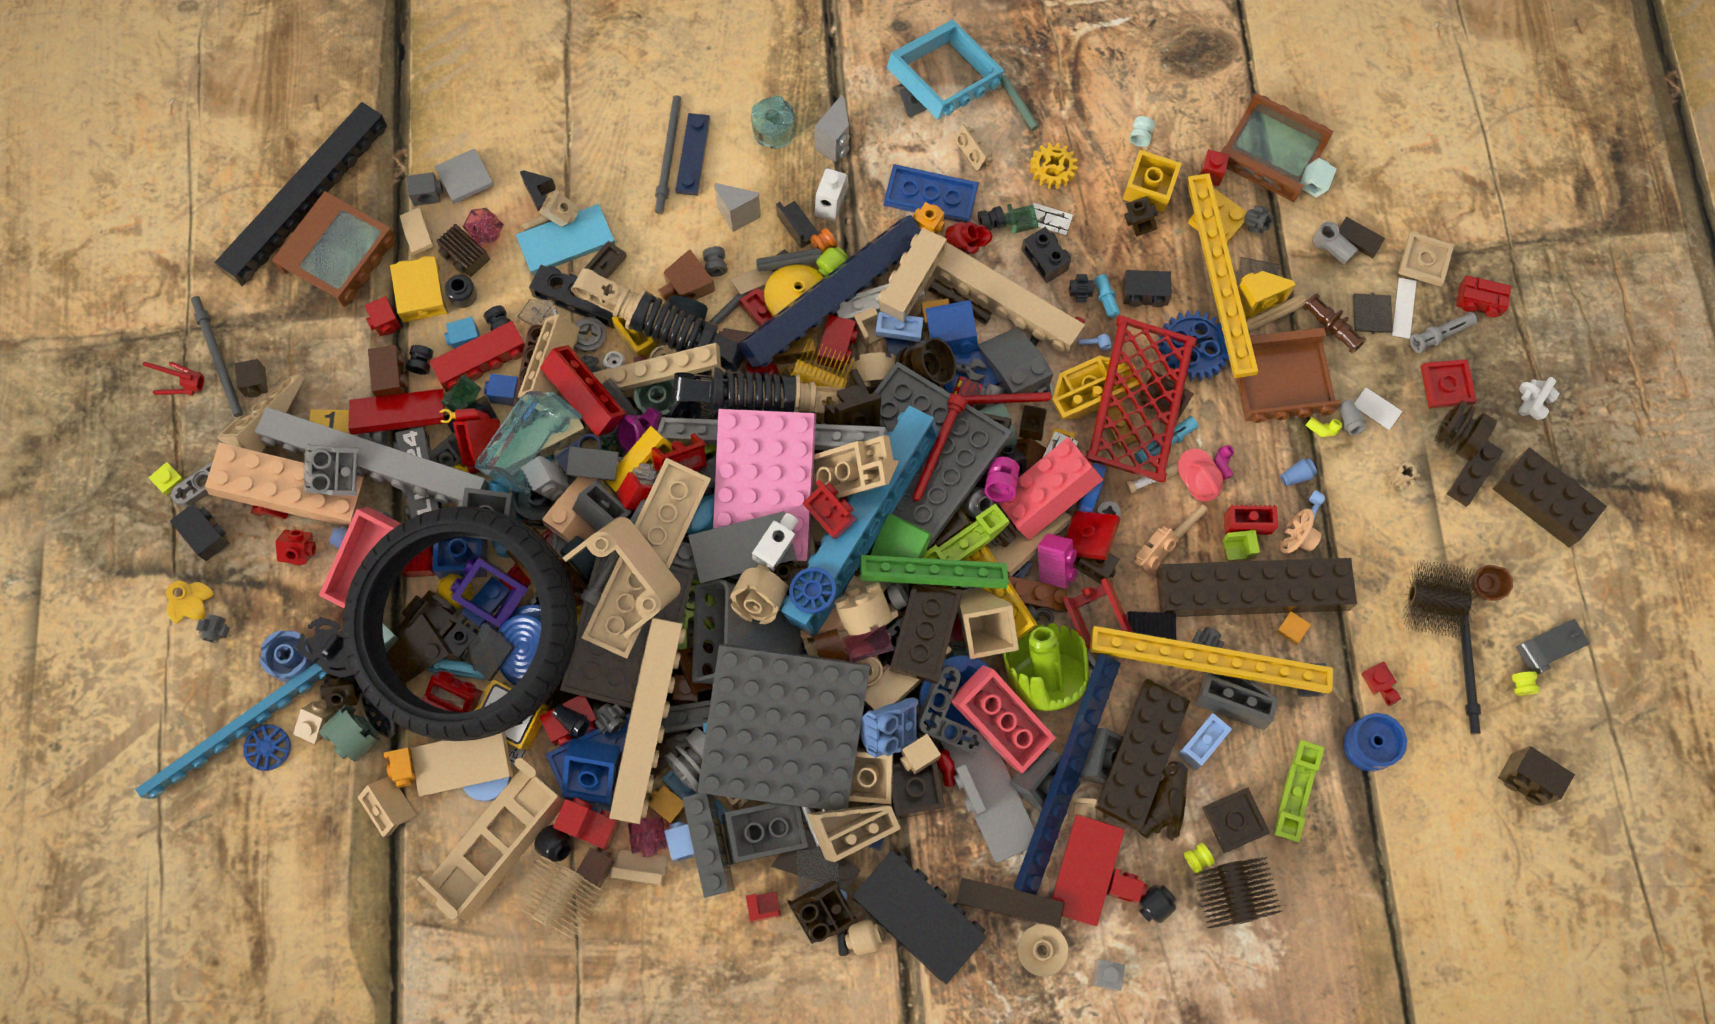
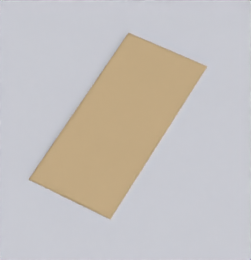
M754 269L730 280L740 295L765 285L773 273L771 270L759 272L757 269Z

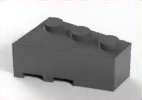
M1204 672L1195 705L1265 730L1274 719L1279 699L1255 681L1251 682L1247 679Z

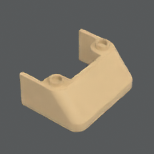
M625 517L614 519L563 557L565 562H568L586 547L597 557H605L616 550L646 588L638 596L635 604L636 610L642 618L623 632L625 638L677 598L680 593L681 587L678 580L631 520Z

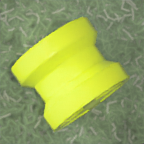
M1522 672L1512 675V681L1516 684L1514 689L1515 695H1532L1540 692L1539 686L1536 685L1537 672Z
M1202 842L1196 845V849L1193 851L1188 850L1184 852L1188 865L1196 874L1199 871L1202 872L1204 867H1210L1215 864L1212 854Z

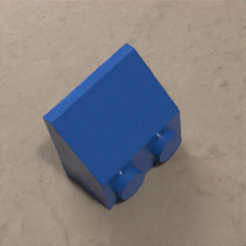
M971 300L926 308L929 338L942 339L949 345L953 354L978 350Z
M572 738L565 753L561 796L611 804L618 774L621 746Z

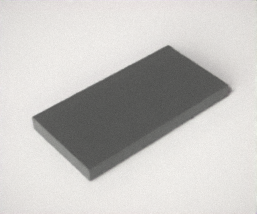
M785 511L688 535L700 583L740 574L746 569L756 568L758 565H761L752 559V552L772 522H781ZM776 535L774 537V540L776 542H781L783 540V537L781 535ZM793 542L780 563L797 559Z

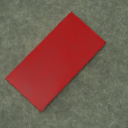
M444 389L349 400V433L355 435L444 424L440 420L445 421V411L439 412L445 409Z
M1079 814L1075 815L1051 898L1065 903L1062 916L1097 927L1124 835V828Z

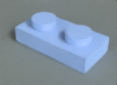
M879 312L875 336L920 342L924 318L907 316L903 322L884 312Z

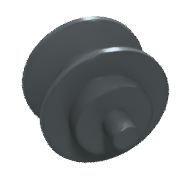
M588 354L583 355L584 357L581 360L592 373L601 371L599 366H595L599 362L597 357L588 356Z

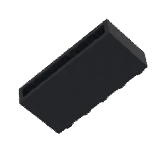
M891 851L851 898L943 984L947 985L987 938L983 934L986 930L975 920L971 923L964 917L966 912L957 903H954L952 906L945 899L947 894L937 885L933 888L926 881L929 878L918 868L914 871L908 865L910 860L900 851L897 854Z

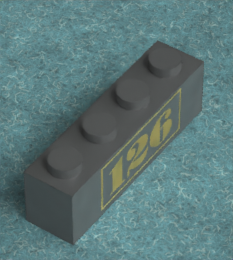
M699 793L683 797L682 800L704 898L734 891L735 887L714 795Z

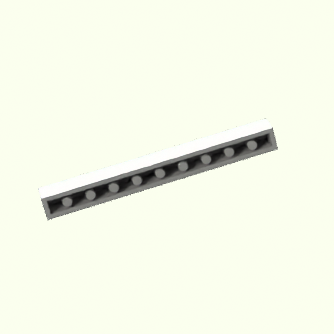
M268 407L265 408L255 430L263 444L274 447L276 444L282 446V449L289 453L296 454V452H300L304 456L307 444L358 447L357 475L364 473L370 475L369 478L380 483H383V480L391 482L392 486L401 490H405V487L413 489V492L417 495L427 497L428 494L444 504L452 502L457 504V507L462 506L465 488L488 490V482L485 478Z

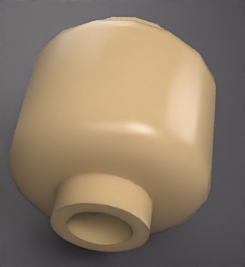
M866 919L849 927L848 934L845 935V941L849 950L853 949L856 955L863 956L880 950L881 944L884 943V934L879 923H875L872 919Z

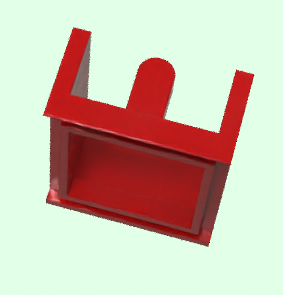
M1106 578L1101 580L1102 585L1095 588H1084L1081 590L1082 594L1074 598L1068 596L1062 598L1076 632L1085 641L1087 652H1090L1091 636L1079 608L1107 595L1121 626L1119 630L1134 633L1115 592L1113 581Z

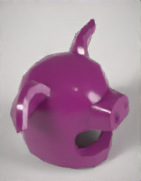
M649 407L643 415H625L617 427V437L621 448L628 453L650 426L658 431L662 413L657 409Z

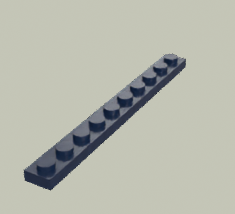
M1099 653L1014 884L1013 888L1019 891L1037 895L1038 889L1041 886L1042 878L1050 861V856L1058 839L1062 823L1067 814L1073 793L1076 790L1077 782L1084 768L1085 760L1093 743V738L1121 664L1107 655Z

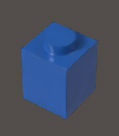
M490 374L489 381H486L484 386V394L488 397L490 403L513 406L518 377Z

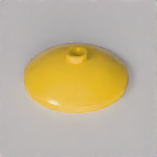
M802 264L787 265L776 270L767 280L764 289V301L768 311L772 316L776 315L823 279L824 276L813 267ZM796 286H801L802 289H799V290H798V289H796L795 287H796Z

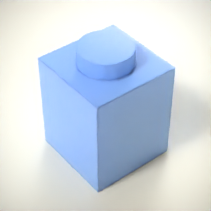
M682 821L669 825L670 829L664 832L672 861L678 862L694 857L695 854L688 824L684 825Z

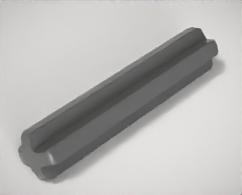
M820 248L758 258L756 259L757 270L762 272L792 264L813 263L817 261L822 253Z

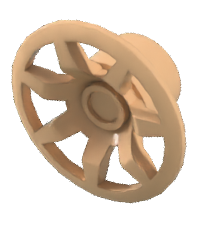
M1303 509L1288 522L1287 526L1294 524L1295 529L1287 528L1284 531L1285 534L1291 535V537L1285 538L1283 542L1280 541L1279 550L1283 554H1289L1298 547L1311 552L1319 544L1321 532L1312 527L1314 523V512L1312 510Z

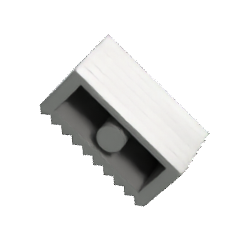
M538 456L522 466L521 470L524 471L523 474L526 475L525 478L528 479L527 482L530 483L531 490L556 502L569 487L560 467L542 456Z

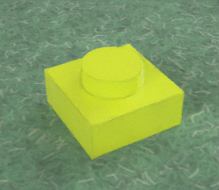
M168 462L148 477L166 496L172 492L176 485L184 481Z

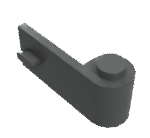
M1573 619L1516 646V649L1529 671H1536L1537 674L1551 669L1550 663L1590 643L1577 621Z

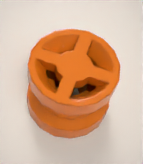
M827 228L822 229L820 234L810 237L814 249L820 248L822 254L827 248L837 247L834 236Z

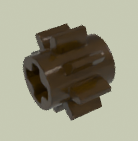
M1010 518L1008 519L1010 523L991 541L994 546L1000 544L1006 547L1016 539L1017 535L1014 532L1017 529Z

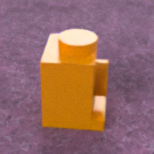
M410 748L383 753L384 758L390 761V764H387L388 777L395 782L396 788L410 786L412 781H416Z

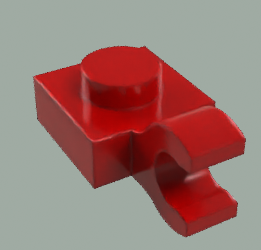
M1385 662L1361 673L1373 695L1380 692L1388 707L1401 700L1399 693L1392 688L1397 682Z

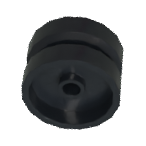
M523 475L516 481L511 492L514 496L515 511L525 525L533 529L545 530L547 527L544 526L542 519L555 504V501L531 490L532 487L529 486L530 483L527 482L526 475Z

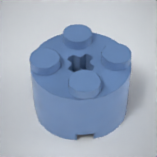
M282 630L274 632L265 639L261 646L260 664L268 674L284 683L300 675L318 661V658H316L315 662L309 661L297 650V642L301 634L295 631ZM307 643L305 648L312 654V647Z

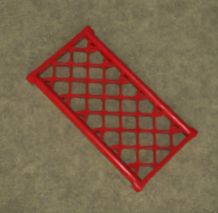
M1119 315L1116 322L1118 328L1093 436L1085 457L1089 462L1102 464L1165 483L1167 477L1165 471L1192 349L1195 348L1197 339ZM1127 326L1140 329L1142 332L1132 335L1127 330ZM1149 332L1163 336V339L1155 342ZM1141 334H1144L1150 342V346L1145 349H1141L1135 340ZM1170 339L1183 342L1184 347L1175 348ZM1162 341H1166L1172 350L1166 356H1163L1157 347V344ZM1132 342L1137 353L1130 357L1122 351L1123 343ZM1153 348L1158 356V360L1153 363H1149L1144 355V351ZM1170 355H1175L1180 360L1179 368L1170 369L1165 359ZM1135 356H1140L1145 363V367L1139 371L1135 370L1131 363V359ZM1158 362H1161L1167 371V374L1162 377H1158L1152 368ZM1126 363L1132 371V375L1123 378L1117 373L1118 365ZM1144 370H1149L1154 378V381L1147 385L1143 383L1139 376V373ZM1170 376L1176 382L1174 390L1166 391L1161 383V379ZM1131 377H1135L1140 385V389L1135 392H1131L1126 385V380ZM1154 383L1158 385L1162 392V395L1156 399L1152 398L1147 390L1148 386ZM1119 384L1123 386L1127 393V396L1121 400H1118L1112 394L1113 387ZM1143 391L1149 402L1144 406H1139L1134 398V394ZM1163 397L1171 403L1170 410L1162 413L1156 405V401ZM1125 399H1130L1136 408L1130 414L1125 413L1121 406V402ZM1148 405H1152L1157 413V417L1152 420H1148L1142 411ZM1113 406L1118 407L1122 414V418L1115 422L1107 416L1108 408ZM1134 413H1139L1144 421V424L1138 428H1135L1129 420V416ZM1157 419H1160L1166 425L1165 432L1159 435L1155 433L1151 426V423ZM1122 420L1127 422L1131 430L1130 433L1124 436L1120 435L1116 428V423ZM1143 427H1147L1152 434V439L1147 442H1143L1138 435V430ZM1112 428L1117 436V440L1107 443L1102 438L1104 429ZM1130 434H1133L1139 443V446L1133 450H1130L1124 441V438ZM1151 441H1156L1161 446L1160 454L1151 456L1146 445ZM1116 442H1120L1126 451L1125 455L1119 458L1115 457L1111 450V445ZM1139 448L1143 449L1148 458L1142 464H1138L1133 456V452ZM1107 450L1112 460L1098 456V452ZM1128 456L1134 466L1120 463L1119 460ZM1146 463H1151L1156 468V472L1141 469V467Z

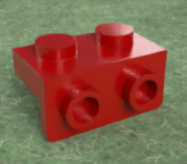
M818 480L816 484L819 488L802 504L831 537L836 540L857 518L851 513L854 508L845 499L839 500L836 496L839 492L830 482L824 484Z

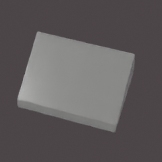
M715 183L717 208L732 232L760 218L761 210L758 192Z

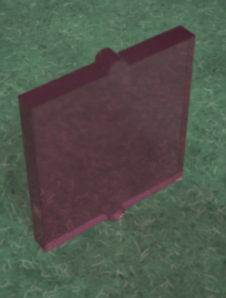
M885 625L871 628V631L865 634L843 637L846 645L844 648L845 653L849 654L851 662H857L894 650L891 643V634L887 632Z

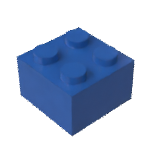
M456 537L434 544V574L439 579L446 577L448 574H458L463 577L466 572L463 568L470 558L475 559L478 554L487 560L488 540ZM480 566L473 578L487 577V570Z

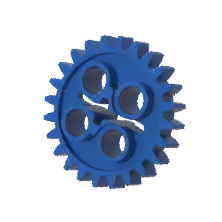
M1189 310L1186 312L1185 317L1178 313L1176 319L1171 317L1169 324L1165 323L1163 329L1197 339L1196 346L1192 349L1191 359L1194 362L1189 363L1187 372L1190 382L1196 376L1199 382H1202L1204 375L1210 380L1213 374L1218 375L1220 369L1225 368L1226 362L1229 360L1223 331H1221V323L1217 325L1214 323L1216 317H1213L1211 320L1207 319L1208 313L1200 317L1198 310L1194 316L1191 315ZM1195 330L1202 331L1204 335L1197 334ZM1170 339L1175 348L1184 347V343H1178L1176 340ZM1166 341L1157 344L1161 346L1159 351L1161 354H1164L1163 356L1172 352ZM1205 349L1212 350L1214 354H1208ZM1170 355L1165 359L1170 368H1179L1180 360L1175 355Z

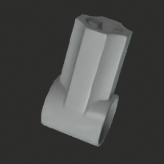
M1324 222L1313 236V243L1316 247L1326 249L1343 265L1358 251L1354 245L1339 233L1338 226L1333 222Z

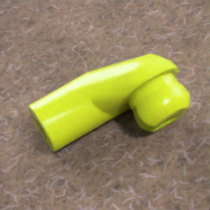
M1311 417L1305 426L1320 437H1329L1340 433L1342 423L1337 419H1333L1330 423L1322 424L1314 417Z

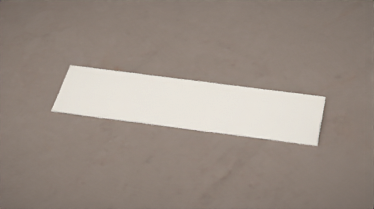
M1399 277L1392 336L1410 339L1417 282L1415 280Z

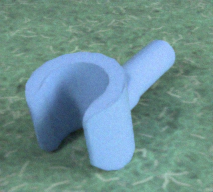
M1102 334L1094 339L1079 340V345L1098 344L1101 351L1111 348L1110 337L1107 334Z
M1317 490L1308 499L1309 502L1314 504L1311 509L1314 512V519L1319 507L1325 500V496Z

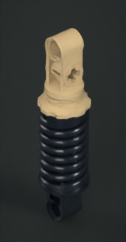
M582 269L571 288L577 297L612 312L615 317L620 316L626 320V329H633L639 334L644 332L645 337L650 338L652 336L653 341L658 342L660 340V344L664 346L668 344L669 349L673 350L676 348V351L680 352L717 343L720 346L721 367L725 368V370L730 369L732 372L739 369L745 357L737 345L738 342L717 334L719 325H714L705 320L702 321L700 317H697L695 322H693L694 314L689 313L687 318H685L686 310L681 309L679 314H677L678 306L673 305L671 310H669L670 302L665 301L663 306H661L662 298H657L646 289L637 294L631 291V288L627 286L624 288L590 269Z
M713 367L711 376L695 375L686 372L675 373L672 398L683 402H707L709 412L712 413L718 412L719 409L735 410V406L736 410H744V407H746L745 410L752 411L753 408H755L754 411H762L763 408V411H771L773 409L774 412L824 413L826 404L830 403L835 409V405L842 403L837 397V391L844 388L816 386L815 382L801 383L798 374L791 377L782 374L779 377L775 373L770 376L768 373L761 375L759 372L752 374L750 371L743 373L740 370H736L733 374L730 369L724 372L718 367ZM830 396L831 399L828 400L827 403H824L823 401H825L827 397Z

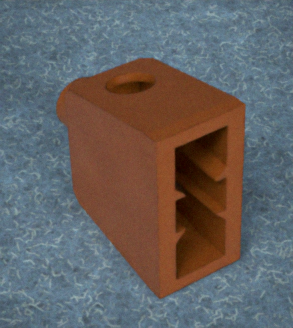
M690 249L664 271V278L667 284L658 289L664 301H667L670 296H682L696 300L713 293L715 285L713 279Z

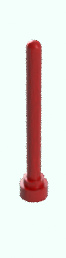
M1049 392L962 396L968 401V405L1048 402L1052 399V395Z
M950 394L947 401V410L949 411L913 492L912 498L914 501L921 500L956 416L965 410L968 401L960 395Z

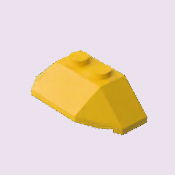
M1097 356L1059 374L1051 400L1062 420L1079 419L1099 410L1110 362L1109 357ZM1126 363L1118 365L1117 373L1123 378L1132 375V371ZM1135 377L1126 380V385L1130 391L1140 386ZM1119 384L1113 387L1112 394L1117 399L1127 395L1122 385Z

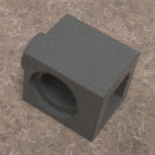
M433 172L407 176L408 195L414 206L440 203V194L443 193L441 180H437Z

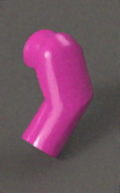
M1230 445L1220 447L1214 459V463L1222 473L1223 480H1227L1234 475L1228 465L1231 456L1234 454V449Z

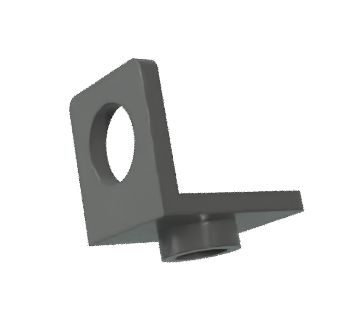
M902 83L892 87L893 91L900 93L908 117L927 110Z

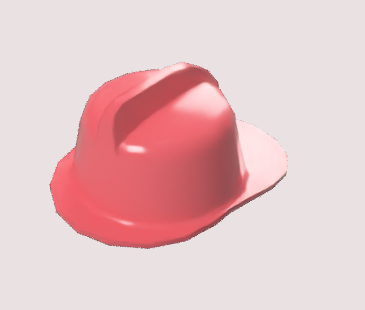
M1190 449L1180 456L1178 472L1191 495L1199 501L1208 502L1214 500L1223 488V476L1212 458L1201 449Z

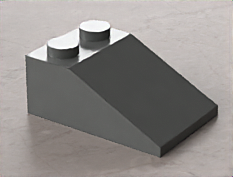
M1018 326L978 345L979 351L1000 387L1004 389L1005 394L1033 393L1051 383L1054 373L1040 351Z
M769 803L725 812L721 815L730 865L808 848L800 806Z

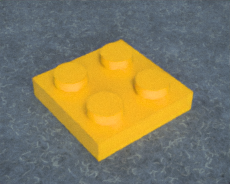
M1215 189L1216 202L1226 242L1228 243L1245 224L1247 211ZM1193 214L1188 224L1198 230L1195 215Z

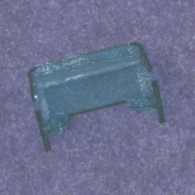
M528 391L520 398L478 457L475 468L514 492L529 494L531 490L527 487L529 482L525 478L526 475L523 474L524 471L521 470L522 466L537 456L552 433L564 432L570 425V419L581 420L583 415L554 392Z

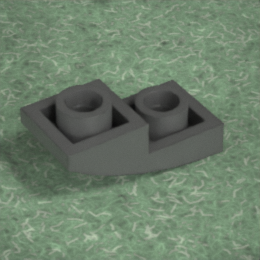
M455 432L429 453V457L433 462L453 467L462 461Z

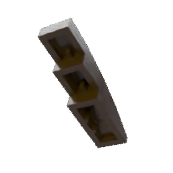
M965 878L961 880L956 902L960 905L1060 928L1065 905L1061 901Z

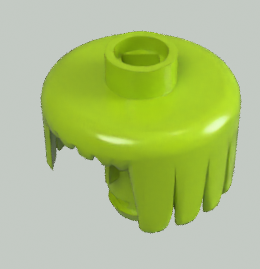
M1050 623L1047 627L1038 625V628L1025 635L1023 639L1017 640L1019 650L1004 653L1008 686L1030 709L1038 711L1060 710L1077 702L1086 691L1090 680L1087 647L1084 639L1075 630L1071 629L1070 635V630L1067 626L1060 625L1059 632L1058 626L1055 623Z

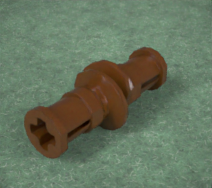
M1316 293L1311 296L1304 304L1303 309L1310 311L1317 321L1326 326V336L1334 334L1339 341L1341 340L1349 348L1351 354L1360 349L1366 342V338L1358 335L1352 329L1353 327L1346 323L1348 317L1340 318L1343 310L1335 313L1330 306H1327L1319 299V294Z

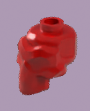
M959 222L948 227L945 231L947 243L967 255L977 253L979 247L989 244L993 237L992 233L985 226H977L973 222Z

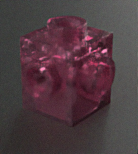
M486 207L471 210L463 228L472 236L474 241L479 244L493 243L499 238L504 224Z
M663 818L642 819L640 824H628L632 854L642 853L643 857H652L658 855L657 851L667 848Z

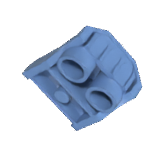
M908 698L874 711H868L862 717L861 740L869 755L875 758L881 755L890 756L894 753L902 752V749L918 740L916 737V705H918V700L916 698Z

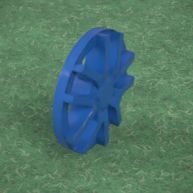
M817 567L806 568L800 571L790 584L789 594L791 601L802 612L819 614V612L829 609L828 607L834 601L837 594L836 583L826 570ZM815 572L820 573L818 581L814 580ZM807 573H810L809 581L804 579L802 576H804ZM824 576L828 577L830 582L822 583ZM798 580L805 583L803 588L796 585ZM832 586V591L823 590V588ZM794 589L801 592L796 597L794 596ZM830 596L829 600L825 602L823 597ZM805 597L806 600L800 606L797 602ZM820 599L823 606L817 608L815 601ZM812 603L813 609H807L806 607Z
M261 725L253 729L243 744V755L248 764L255 769L261 771L276 769L287 760L290 754V738L278 726ZM267 729H274V731L269 735ZM260 731H262L264 735V738L260 739L259 735L257 734ZM280 732L283 736L275 741L274 738ZM253 737L255 738L256 743H250ZM284 740L286 742V749L278 747ZM249 747H256L254 752L249 753L248 749ZM278 750L284 752L281 759L275 755ZM257 756L255 763L251 760L250 757ZM264 757V758H265L264 766H259L260 763H261L262 758ZM271 757L278 761L270 766Z

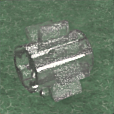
M639 464V468L632 470L641 484L652 486L659 474V471L654 470L653 464Z

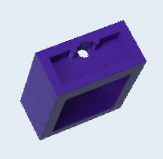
M477 554L475 559L470 558L464 566L463 570L466 572L461 579L456 578L449 589L452 591L450 594L451 599L498 628H501L527 592L528 587L525 583ZM480 566L513 586V589L495 615L461 595Z

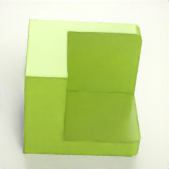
M1256 530L1227 533L1223 538L1225 556L1228 562L1255 559L1260 553Z

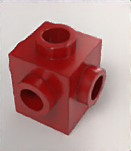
M298 529L284 530L275 541L277 562L306 565L316 552V543L313 542V534L310 532H303Z

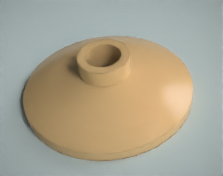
M1043 924L1034 925L1021 935L1017 948L1018 957L1023 967L1031 974L1041 977L1051 976L1064 967L1068 958V944L1063 934L1055 927ZM1039 946L1046 948L1044 956L1038 954L1037 949Z

